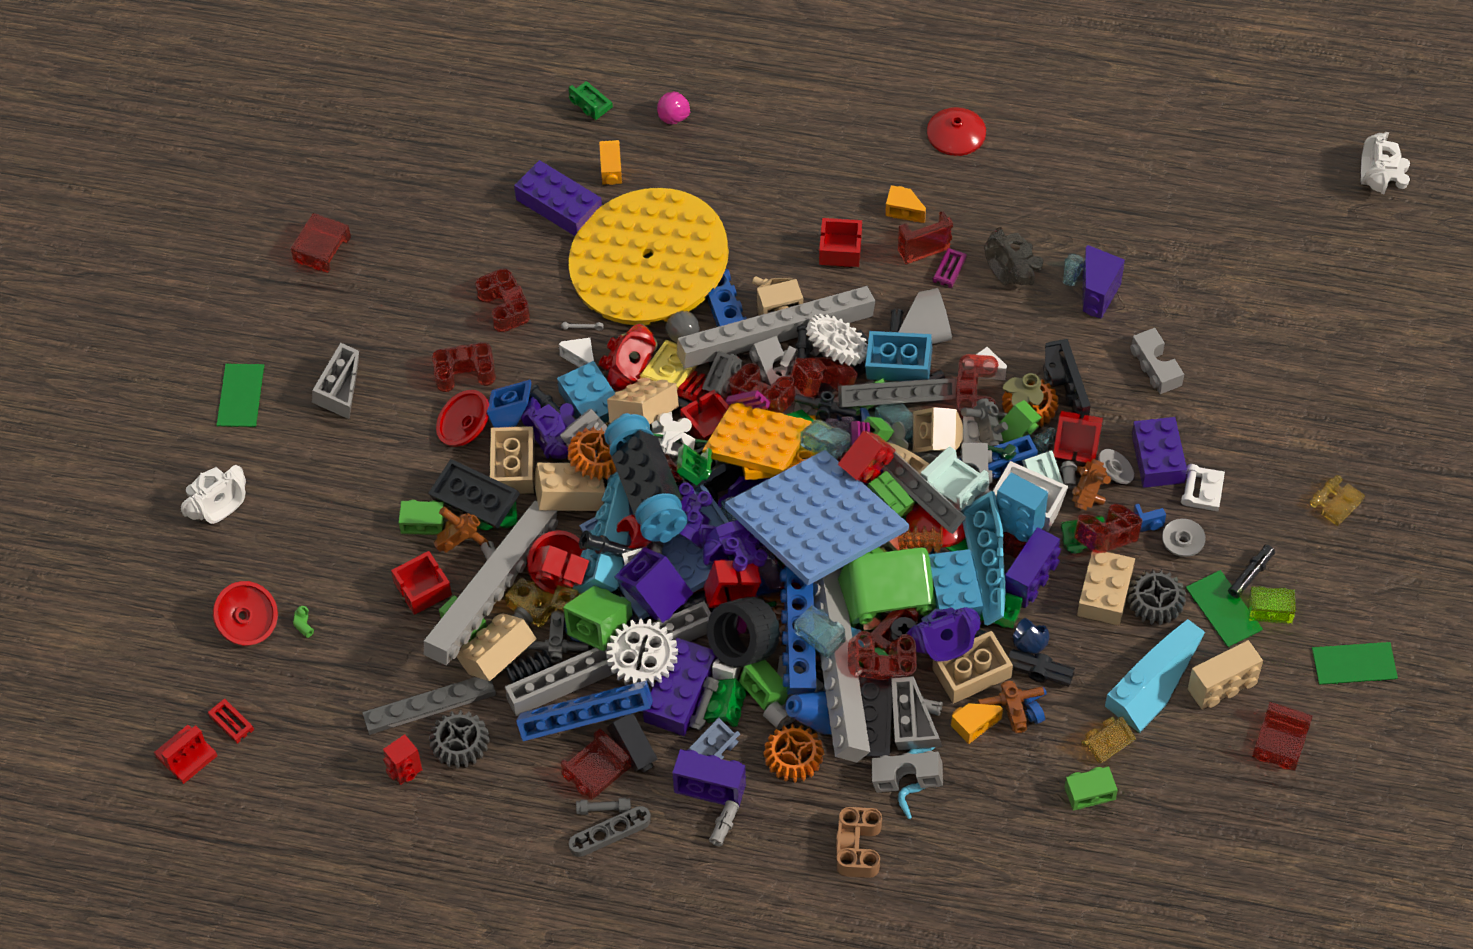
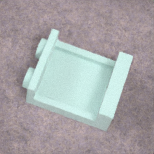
M951 446L946 448L921 472V475L960 511L966 506L971 505L975 497L984 492L989 486L988 472L983 470L979 473L959 460L956 456V450Z

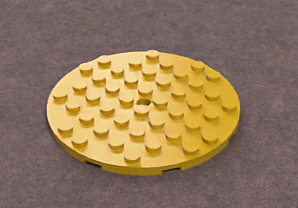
M649 188L629 192L610 200L598 208L577 232L569 254L570 277L578 296L591 310L602 314L608 320L629 325H649L650 322L663 319L665 322L676 312H689L705 300L704 297L712 288L715 289L728 262L727 235L723 223L716 212L707 203L694 195L668 188ZM650 251L652 252L653 256L649 258L643 257L646 254L650 253Z

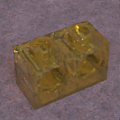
M522 577L505 595L507 607L513 611L517 607L524 608L532 616V623L539 628L551 617V613L556 611L553 595L549 592L544 593L538 589L535 583L526 581Z

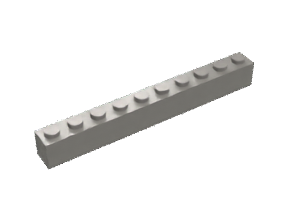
M865 286L678 338L677 356L683 368L686 369L714 361L718 351L729 355H736L750 351V348L755 343L777 336L779 342L797 338V327L807 326L815 315H829L830 318L835 316L837 320L841 318L845 324L873 316L875 299L869 288Z
M534 501L426 637L424 640L425 656L446 666L451 659L457 657L461 646L468 643L471 633L480 627L485 615L488 616L491 613L493 605L496 601L502 599L506 588L511 587L517 574L522 573L525 569L532 544L541 535L555 531L558 525V520H556L557 511L539 510L538 502Z
M839 568L813 583L814 617L835 757L858 762L870 753L849 613L838 581L842 568Z
M705 601L673 614L664 623L657 622L660 623V630L667 627L666 634H673L672 640H676L677 637L690 642L707 634V623L711 612ZM645 636L643 640L642 652L639 655V663L642 662V656L645 652V644L648 639L647 636ZM631 639L629 642L635 644L638 643L639 640ZM653 643L650 646L653 648H658L661 645L658 643ZM591 649L505 686L507 700L515 716L613 675L611 672L612 666H608L607 660L609 658L606 657V652L610 650ZM630 658L624 660L625 663H632L634 661Z

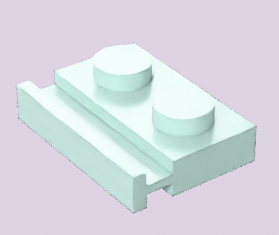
M1052 450L1022 460L1025 468L1063 484Z

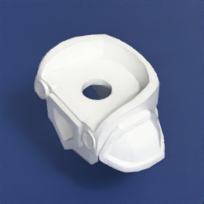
M1389 132L1377 133L1368 137L1364 142L1362 151L1361 184L1369 185L1373 190L1379 191L1381 194H1385L1390 180L1396 181L1395 184L1400 189H1405L1410 181L1409 176L1404 174L1407 172L1410 162L1406 158H1401L1398 143L1387 141ZM1382 151H1389L1393 156L1389 158L1388 155L1382 154Z
M668 413L658 415L657 422L663 427L660 433L654 434L664 435L662 439L658 438L669 466L677 462L678 449L683 444L694 451L698 450L694 449L695 438L684 433L688 432L692 427L689 419L681 418L676 422L673 421L672 416ZM680 439L682 444L675 443V441Z
M234 465L223 473L215 467L200 473L196 480L186 487V493L189 498L181 505L183 516H188L193 520L205 519L207 522L214 524L233 513L243 503L245 498L246 479L242 468Z

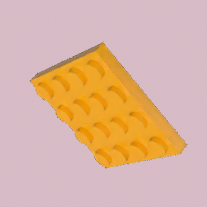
M731 403L703 448L702 453L707 448H710L712 450L711 459L778 475L788 469L809 433L812 421L761 408L752 409V406L745 407L742 403Z

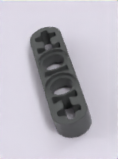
M638 806L573 835L569 840L570 852L576 857H582L645 829L651 822L650 811L643 806ZM640 814L644 817V821L637 819V815ZM629 818L633 822V826H630ZM619 822L626 825V829L621 832L614 829L615 824ZM596 832H604L606 834L605 839L601 841L595 840L593 836ZM587 837H590L591 845H589V841H587ZM579 842L580 844H583V848L579 849L578 846L576 847L575 843Z

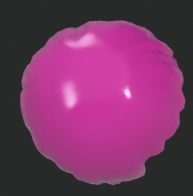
M668 92L658 101V116L664 123L677 124L689 116V102L678 92Z

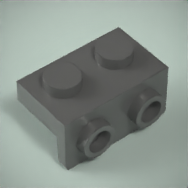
M718 351L702 389L707 392L715 389L716 393L726 398L733 388V381L741 369L742 360L734 354L729 355Z

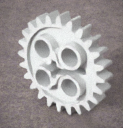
M822 314L815 315L809 321L806 327V335L810 336L809 340L814 342L813 346L820 348L819 352L826 353V357L831 356L833 361L838 359L841 364L845 362L848 366L851 363L856 366L857 363L861 364L867 356L868 344L865 343L866 339L861 338L862 334L855 331L856 328L849 327L850 323L845 324L841 318L837 320L835 316L830 318L829 315L823 316Z
M642 619L639 620V624H635L631 620L630 627L623 623V631L616 629V636H610L612 643H607V649L610 651L606 652V657L609 658L607 660L608 666H612V674L617 673L618 680L624 677L625 685L630 681H633L634 684L645 680L649 682L651 687L654 686V680L662 683L661 676L668 678V670L674 671L673 664L677 663L676 655H678V649L675 648L677 646L676 640H672L673 634H666L667 627L660 630L659 622L652 626L651 619L648 620L647 624H643ZM647 636L648 639L645 644V652L642 656L640 670H636L639 664V655L642 652L644 637ZM631 639L639 640V642L635 644H632L629 641ZM653 643H658L661 646L658 648H653L650 645ZM628 658L634 660L632 663L624 662V660ZM648 663L655 664L652 668H648L645 665Z

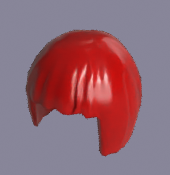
M634 514L625 516L617 524V532H629L632 542L628 548L640 549L646 547L651 541L643 537L640 530L641 525L635 519Z

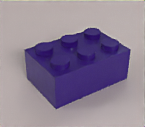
M1176 418L1134 421L1131 435L1143 488L1185 483L1187 467Z
M1038 527L1005 575V593L1022 597L1021 606L1024 608L1028 606L1029 602L1033 603L1039 592L1037 590L1040 586H1045L1049 578V572L1051 570L1054 571L1059 564L1060 538Z
M680 749L673 770L674 793L725 805L726 801H733L740 806L746 787L745 765L735 760H722L715 755L706 756L694 750L685 751Z

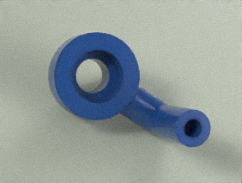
M1042 696L1024 699L1022 702L1027 708L1025 714L1028 720L1035 724L1045 721V715L1037 701H1034Z

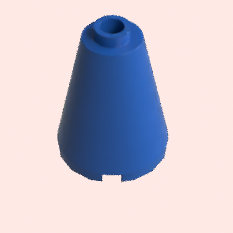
M826 691L797 694L788 698L786 712L790 717L820 734H832Z

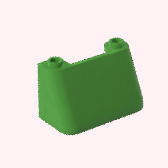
M926 548L866 554L846 564L838 577L852 624H868L879 612L914 608L917 614L927 616L936 609L931 563Z

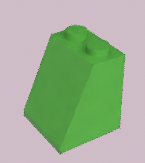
M595 585L563 607L567 634L602 651L607 649V643H611L610 636H616L615 630H622V624H626L633 616L631 602L628 599L619 597L609 590Z

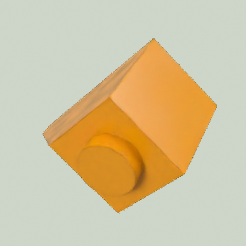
M619 140L599 141L602 185L622 184Z
M891 185L886 202L885 216L925 223L926 208L913 191L902 186Z
M968 703L963 708L959 707L953 712L951 727L970 744L1002 719L1003 708L997 705Z

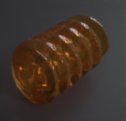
M914 526L913 532H910V529H908V531L898 536V547L900 550L925 547L928 553H931L932 548H934L935 553H939L941 547H943V526L940 527L939 532H936L934 526L931 527L930 532L927 531L926 526H923L921 532H919L917 526Z

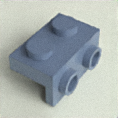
M718 718L688 750H694L706 756L715 755L723 759L722 753L726 749L730 751L738 743L736 738L740 733L738 731L734 733Z

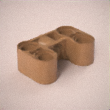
M846 807L841 810L836 842V867L842 876L871 878L879 873V854L875 850L859 849L860 836H876L881 832L882 814L877 809ZM852 819L854 822L846 823L844 820ZM873 820L877 823L871 825L868 824L867 821ZM849 860L852 863L846 865L843 864L842 861ZM871 861L875 864L872 866H868L864 863Z

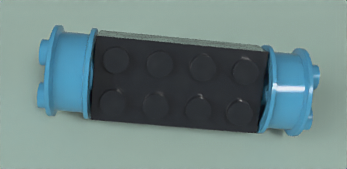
M622 414L606 428L604 433L605 441L610 446L611 457L635 519L641 525L640 530L643 537L650 541L668 542L672 537L678 535L687 524V516L681 510V501L683 499L658 437L654 436L650 431L648 420L637 414Z

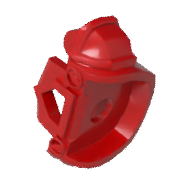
M641 324L632 326L626 335H619L617 339L612 337L607 344V348L611 350L608 357L603 355L598 363V366L606 371L609 369L607 381L614 391H622L626 389V386L638 382L640 375L650 362L651 354H653L656 348L652 332ZM631 352H637L639 355L635 363H632L629 359Z

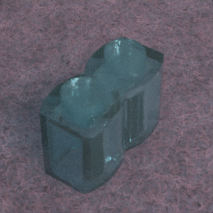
M814 420L801 432V446L812 452L820 453L826 450L837 459L850 447V434L841 428L832 427L822 420Z

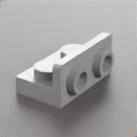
M589 409L559 436L569 446L573 436H576L578 431L582 432L585 428L590 431L594 426L596 430L602 427L605 432L607 426L592 409Z

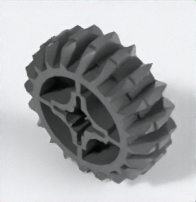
M1152 569L1150 574L1144 570L1142 576L1137 575L1135 581L1132 580L1127 592V602L1130 604V611H1135V617L1142 616V622L1147 619L1150 620L1151 625L1154 621L1161 625L1163 620L1168 624L1171 622V618L1176 620L1178 613L1181 614L1186 602V592L1183 590V583H1178L1177 577L1171 578L1170 572L1166 575L1163 574L1162 569L1159 573H1155L1154 569ZM1169 602H1172V603L1169 604L1168 606L1162 607L1163 605H1166V604H1168Z
M461 710L458 715H454V712L451 711L450 717L443 715L442 721L436 720V727L431 728V735L429 736V741L431 742L430 749L433 751L434 757L439 758L441 764L446 762L449 768L452 764H455L457 769L460 767V764H464L467 768L468 762L471 761L476 764V757L482 759L483 752H487V744H489L488 729L485 727L483 720L480 721L477 715L472 717L470 712L463 715ZM448 732H450V735L447 738H445L446 741L442 743L444 736ZM477 736L475 742L469 747L468 744L473 740V737Z

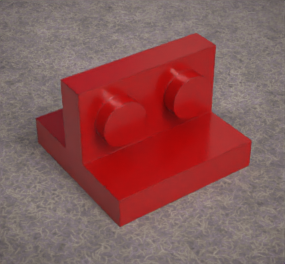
M186 725L154 752L155 757L183 784L217 757L216 751L204 740L202 731L196 725L193 728Z

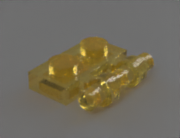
M1336 475L1333 479L1330 478L1325 483V487L1322 490H1318L1310 501L1311 506L1314 508L1319 504L1322 505L1324 508L1321 514L1337 526L1365 497L1363 493L1349 483L1344 488L1340 487L1339 484L1343 481L1340 475ZM1331 492L1336 495L1332 500L1327 498Z

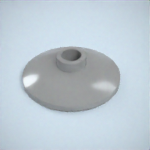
M1104 449L1099 453L1098 461L1104 463L1103 467L1107 468L1105 473L1112 480L1121 484H1128L1134 479V470L1123 455L1111 449Z
M1189 519L1171 521L1166 525L1162 534L1165 547L1171 553L1182 557L1193 556L1200 552L1204 547L1206 538L1202 527Z

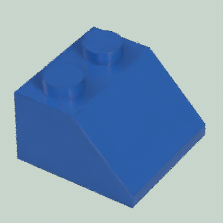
M531 380L491 391L487 413L494 428L516 427L528 405Z

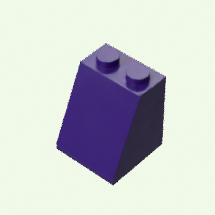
M1089 245L1086 246L1083 265V312L1092 317L1102 319L1121 285L1125 260Z
M645 547L614 576L653 619L662 623L670 619L673 613L681 605L685 604L693 594L692 590L666 556Z

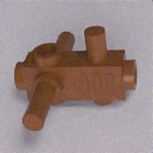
M1092 459L1091 462L1087 461L1085 467L1077 466L1076 473L1082 476L1078 486L1074 487L1072 492L1074 495L1072 501L1076 502L1075 507L1087 510V507L1092 508L1093 503L1100 505L1105 503V497L1097 495L1100 485L1111 482V477L1105 473L1107 468L1103 467V462Z
M446 507L440 509L439 514L449 521L445 523V529L437 534V539L434 541L437 550L447 553L465 539L471 538L480 545L485 542L488 544V540L477 532L480 521L475 515L467 513L457 517Z
M1005 681L1001 684L1002 692L998 696L978 699V704H1001V706H1005L1012 731L1023 733L1027 730V720L1021 702L1024 699L1043 696L1044 689L1043 687L1022 691L1016 687L1013 681Z

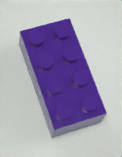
M540 160L514 185L517 201L576 236L577 232L594 212L602 206L601 197Z
M676 637L677 646L675 648L678 649V655H676L677 663L673 664L674 671L668 670V678L661 676L662 683L656 680L651 691L652 705L650 709L643 710V718L645 723L685 736L689 728L690 718L695 715L705 688L702 685L704 680H706V677L712 678L713 663L718 658L714 655L712 649Z

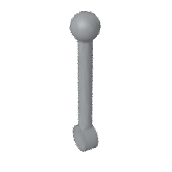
M563 322L561 324V328L564 330L568 328H595L596 330H603L604 326L600 322L596 324H568Z

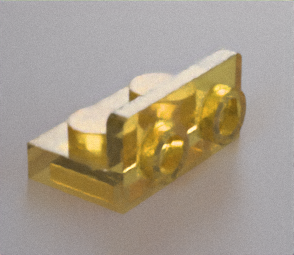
M1112 716L1102 722L1103 727L1099 730L1096 728L1090 730L1085 734L1086 738L1081 741L1083 746L1088 745L1098 763H1103L1136 740L1123 717L1114 718Z

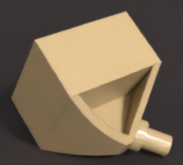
M757 276L754 277L752 283L759 286L757 288V312L759 316L803 304V296L797 279L772 278L763 280Z
M929 408L913 411V452L944 451L949 446L955 450L958 449L963 440V424L956 409Z

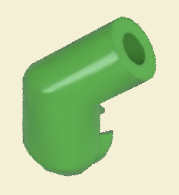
M299 606L294 613L293 625L306 638H309L314 633V629L307 624L309 610L305 606Z

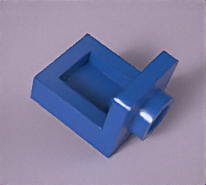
M1135 504L1133 513H1131V519L1133 524L1138 526L1140 532L1158 530L1165 524L1166 513L1163 508L1143 513L1140 505Z

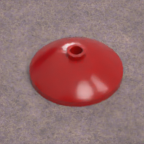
M952 107L939 111L930 119L927 127V136L932 146L938 151L951 156H963L981 147L986 137V126L981 117L975 112L966 108Z
M466 390L452 397L442 408L436 424L438 438L444 444L451 447L463 446L473 441L483 431L488 421L487 409L489 402L486 396L477 390Z
M918 503L914 504L913 510L906 516V522L909 524V533L922 544L943 548L954 546L966 538L963 522L952 534Z
M556 530L547 532L536 539L528 553L527 567L532 581L538 588L553 595H564L572 592V588L567 587V589L555 586L554 581L548 580L545 582L536 579V574L530 573V569L537 549L550 545L568 552L566 556L568 559L570 554L581 557L583 550L579 547L580 538L570 532Z
M250 581L235 582L224 588L217 596L213 606V620L217 630L226 640L236 645L251 646L262 642L273 632L278 619L277 605L273 596L263 586ZM239 613H243L245 615L244 620L239 618Z

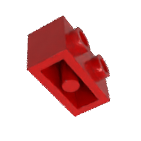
M405 734L383 749L385 756L383 761L387 766L386 772L392 780L396 779L400 785L411 781L417 773L422 771L418 749Z

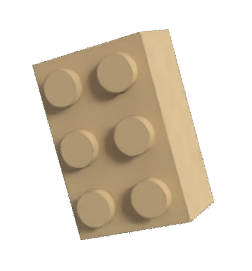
M650 378L638 379V382L626 386V389L616 392L615 395L607 399L609 422L612 423L622 414L629 413L641 415L648 420L649 424L657 420L659 414L669 413L679 407L676 383H669L667 380L652 381Z
M533 426L491 428L490 477L518 490L520 494L534 493L535 438Z
M537 463L534 486L539 510L598 511L603 505L602 497L605 492L603 478L600 481L597 477L590 480L588 475L582 478V472L575 473V467H571L570 463Z
M1093 549L1079 601L1077 616L1120 626L1135 558Z
M502 613L495 616L490 625L478 631L472 641L464 644L457 658L469 675L491 681L537 638L524 619Z
M992 631L974 638L973 647L962 656L948 661L933 660V671L953 704L1010 679L1012 676L1013 665Z
M1248 640L1193 667L1188 691L1201 709L1208 706L1214 707L1220 700L1226 697L1232 698L1240 690L1255 686L1258 682L1263 660Z

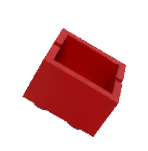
M822 218L819 265L859 267L862 220Z
M715 389L699 398L700 414L696 400L680 409L681 418H687L691 421L692 427L688 432L695 439L708 441L729 408V405L715 392Z
M1061 411L1053 452L1054 457L1072 460L1075 451L1078 452L1076 461L1087 463V461L1091 462L1092 459L1096 460L1103 418L1084 415L1082 419L1080 414Z
M863 430L838 465L854 479L870 483L880 476V470L883 466L891 462L896 449L879 435Z
M549 545L537 549L530 573L536 574L535 578L541 581H554L557 587L567 589V587L573 588L582 584L589 560L574 554H570L568 559L566 558L568 552Z
M430 551L391 570L395 586L402 597L405 598L407 605L414 615L452 596L450 582L441 568H439Z
M714 561L704 584L708 608H716L720 604L727 602L724 587H727L730 601L743 597H755L761 584L758 566L753 563L748 564L745 570L738 572L732 565L733 561Z

